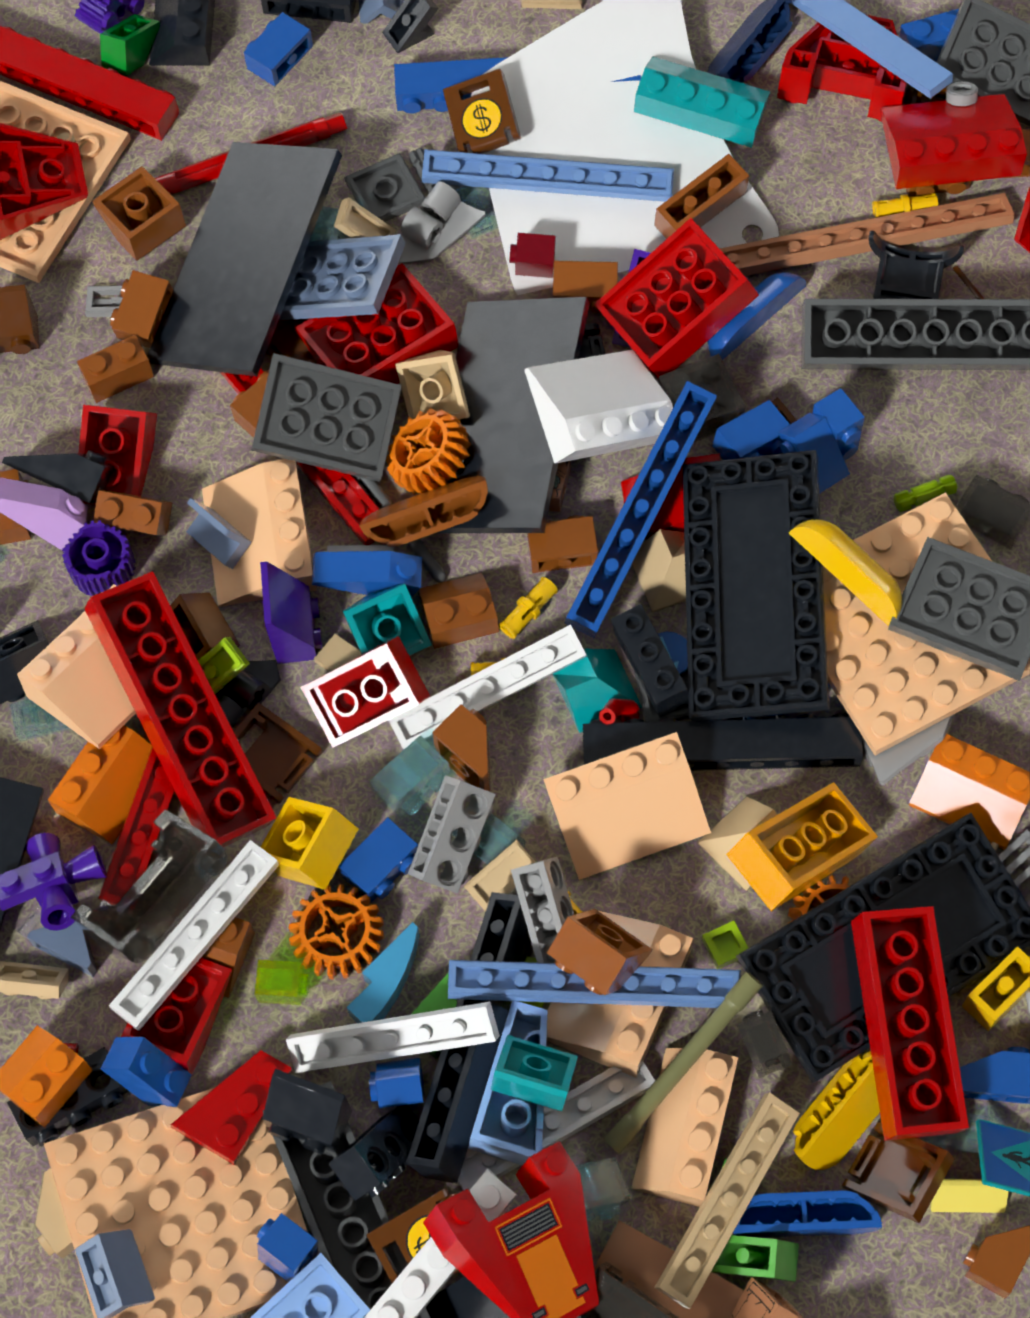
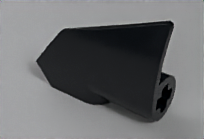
M276 660L248 661L250 664L215 694L231 728L235 726L248 709L252 710L258 702L262 704L281 681Z

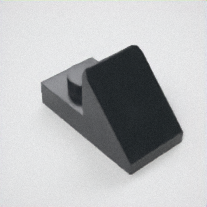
M405 0L382 33L395 51L400 53L435 34L428 25V22L439 8L433 0Z

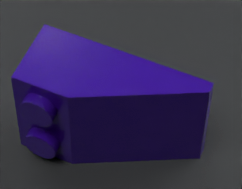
M267 561L260 562L264 621L277 664L314 660L317 655V649L323 648L321 628L315 629L314 618H320L318 598H312L310 588L305 583Z

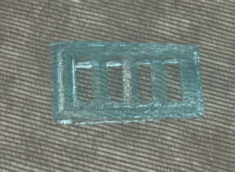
M31 700L9 704L15 733L20 742L70 729L61 721H54L51 714ZM44 710L46 722L40 723L38 711ZM30 714L32 724L26 725L24 715Z

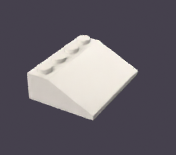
M633 350L533 366L524 370L555 464L655 444L673 409L671 399Z

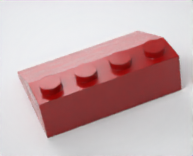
M1005 94L980 96L976 103L969 106H954L944 100L881 107L880 109L896 189L1021 176L1027 156L1021 126Z
M689 218L594 305L662 382L756 299L759 294L749 280L695 221Z
M403 263L396 267L378 314L310 318L295 327L317 364L394 384L400 383L396 363L438 350L451 352L458 348L459 345L455 323Z

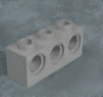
M445 775L408 875L458 893L461 885L467 879L470 860L480 845V834L486 819L492 813L493 800L496 794ZM470 795V803L464 809V801ZM455 829H457V837L453 842H451L452 833ZM443 862H445V869L439 875V867Z
M558 856L511 870L537 963H555L556 960L548 955L547 951L567 917L574 915Z

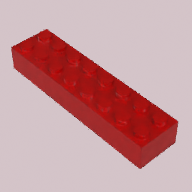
M151 571L91 596L84 610L206 855L269 826L277 817L154 572Z

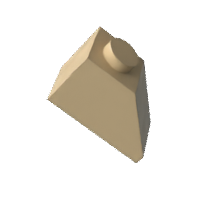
M51 1168L44 1172L35 1225L42 1234L37 1240L49 1256L56 1253L63 1259L74 1250L53 1174Z

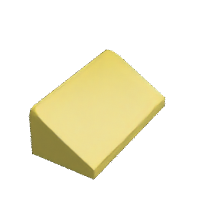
M944 1179L930 1203L931 1212L1005 1213L1009 1191L983 1185L982 1179Z

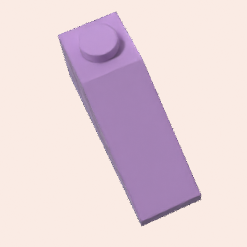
M0 477V512L60 550L69 543V538H74L73 533L78 534V529L84 526L88 506L78 497L71 496L62 489Z

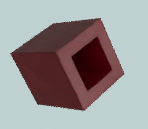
M518 233L517 244L510 245L509 263H515V275L553 278L556 236Z

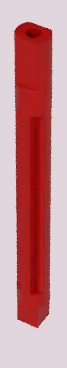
M337 113L326 118L315 119L252 143L305 147L331 137L330 135L347 129L343 114ZM229 151L161 175L155 179L170 195L217 179Z

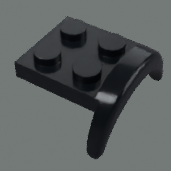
M871 230L869 232V245L872 251L880 258L873 299H939L943 269L961 258L964 246L958 245L953 249L941 252L911 251L885 242L875 231Z

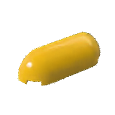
M816 519L802 522L789 532L797 542L888 626L892 616L898 617L902 607V593L899 585L887 571L838 526L825 520Z
M871 1051L863 1055L859 1054L845 1063L795 1125L793 1132L796 1135L795 1149L793 1150L799 1159L810 1168L825 1170L839 1163L880 1113Z

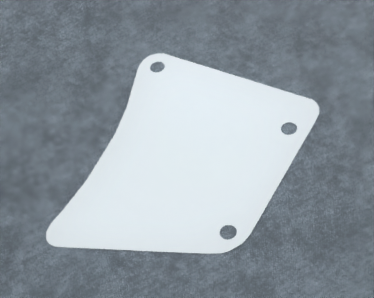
M603 0L485 72L484 74L501 69L505 74L521 139L515 141L510 129L505 130L510 144L483 154L674 169L672 196L727 154L732 156L724 139L635 113V94L640 81L612 82L637 75L642 77L644 69L652 56L696 69L690 51L681 0ZM489 86L472 92L471 97L489 91ZM749 181L747 191L743 196L701 227L718 248L747 243L742 237V231L748 225H756L761 228L763 232L762 240L779 236L775 219ZM489 188L510 278L517 295L553 287V278L515 275V263H509L510 245L517 244L518 233L555 235L554 261L618 262V273L630 269L634 249L652 253L666 240L654 226L656 208L662 205L663 201Z

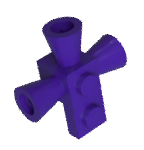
M40 833L31 837L26 844V852L32 862L0 875V909L4 911L36 898L41 906V924L46 929L58 931L68 928L75 922L77 916L72 906L79 902L75 883L107 877L105 865L96 846L92 845L65 863L60 855L61 842L56 835Z

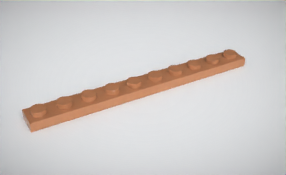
M1000 193L719 249L744 276L871 252L872 249L869 245V232L871 230L875 231L885 242L894 246H901L1013 224L1015 214L1006 194Z

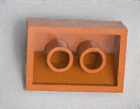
M125 725L100 749L87 742L48 798L50 805L57 814L113 845L122 831L152 745Z
M946 734L944 740L936 745L910 800L909 806L947 824H952L963 816L972 813L990 844L995 842L999 845V848L1005 850L1030 799V772Z

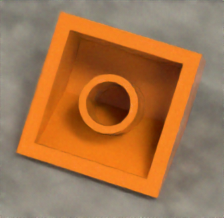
M37 1025L0 1068V1092L45 1128L92 1072V1068L62 1041Z

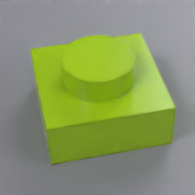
M734 920L702 935V941L717 969L738 961L736 955L748 949Z

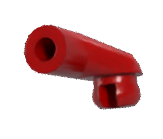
M612 698L608 700L600 711L599 718L604 724L608 725L612 724L619 715H621L623 723L628 719H639L638 711L640 707L634 700Z

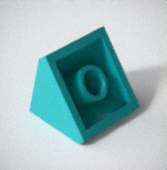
M507 1035L495 1068L491 1090L562 1112L578 1056Z

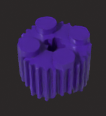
M81 0L79 3L80 7L76 9L74 16L100 34L130 16L138 15L144 8L145 0Z
M98 520L97 523L91 521L89 525L85 522L84 526L78 529L79 533H73L74 538H69V543L65 545V548H62L64 553L62 555L63 562L74 585L86 595L94 596L108 590L113 584L118 586L130 581V576H134L133 570H136L134 565L136 561L128 539L120 530L117 531L116 527L110 528L109 524H102L101 520Z

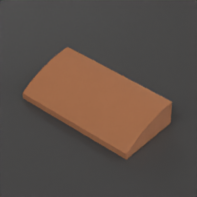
M620 1220L594 1267L598 1299L630 1318H730L744 1290L711 1272L691 1308H684L654 1288L675 1251Z

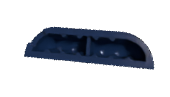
M765 0L746 18L710 63L707 72L740 83L749 81L790 31L793 22H790L789 4L792 3V0Z

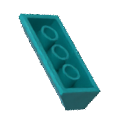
M652 56L644 69L635 94L634 112L752 148L771 92Z

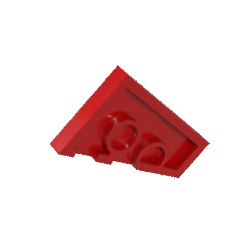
M260 1050L171 1124V1128L234 1165L262 1121L263 1110L265 1109L274 1070L278 1069L291 1074L292 1068Z

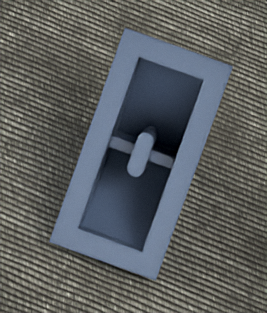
M76 917L75 922L63 930L53 931L43 927L30 931L27 938L34 947L92 977L96 974L97 969L86 926L80 917Z

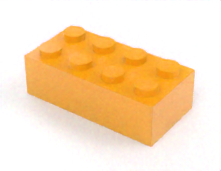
M833 782L747 832L726 855L770 911H773L853 861L878 836Z

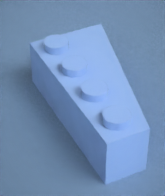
M512 1001L472 1130L468 1149L519 1165H523L530 1156L542 1150L544 1106L492 1091L491 1085L507 1035L546 1046L548 1010L519 1001Z

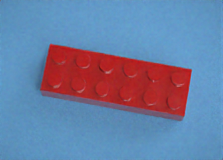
M934 907L862 912L851 921L884 1141L956 1134L969 1128Z

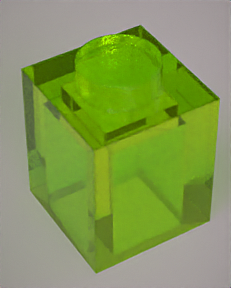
M258 960L254 992L258 1003L301 1005L302 995H308L310 975L304 974L301 962Z

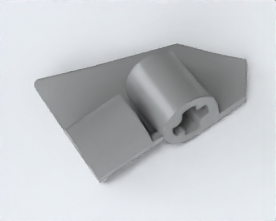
M437 182L422 202L420 208L413 207L402 222L401 236L406 244L399 263L433 261L486 216L485 211L465 204L452 187L444 182Z
M954 714L876 756L862 737L864 754L869 766H873L879 783L885 785L917 759L929 754L933 747L944 740Z

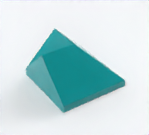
M405 583L370 593L343 611L361 654L397 636L401 639L409 656L432 645Z
M583 648L587 655L586 657L553 673L556 684L579 733L583 732V724H589L593 720L600 719V711L608 700L612 698L634 700L640 709L642 708L615 649Z

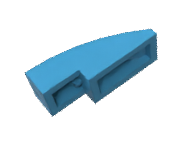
M413 922L362 972L364 980L369 986L346 1007L349 1016L357 1023L384 1019L398 999L409 977L420 937L418 927Z

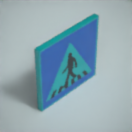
M977 1119L976 1129L982 1184L1030 1197V1132Z

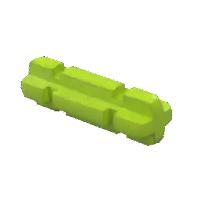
M946 475L940 477L938 482L932 480L910 488V492L903 490L895 493L893 501L897 510L903 512L911 509V505L920 506L945 492L947 495L956 493L958 485L954 476Z

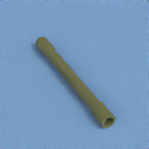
M747 971L726 994L720 1006L633 1108L624 1114L605 1136L604 1140L615 1151L621 1153L641 1130L643 1123L736 1014L742 1011L763 987L753 975Z

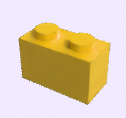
M1017 946L966 997L962 1007L988 1032L1025 996V991H1030V957Z

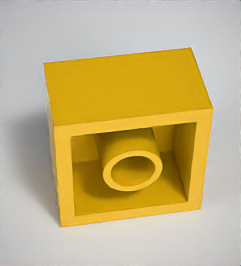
M288 797L260 847L278 860L279 866L274 872L279 876L326 890L359 828L332 807Z

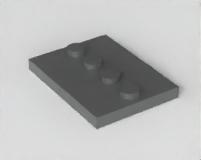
M963 0L936 63L953 73V82L950 84L955 82L975 84L978 87V97L1005 94L1017 120L1030 127V24L982 0Z
M273 353L251 451L380 482L402 385Z
M927 537L903 591L901 611L897 618L892 616L888 630L1020 681L1030 658V576Z

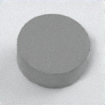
M955 82L946 88V101L951 105L969 106L978 100V87L973 83Z

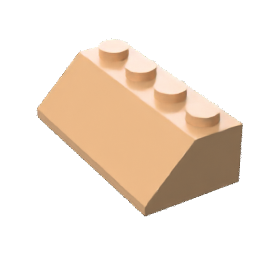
M666 1048L659 1076L683 1048ZM707 1049L649 1116L631 1189L697 1207L701 1206L706 1197L739 1057Z

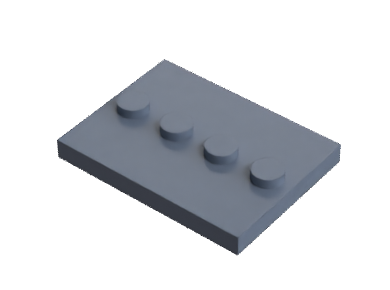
M401 234L309 242L279 320L378 314L406 244Z

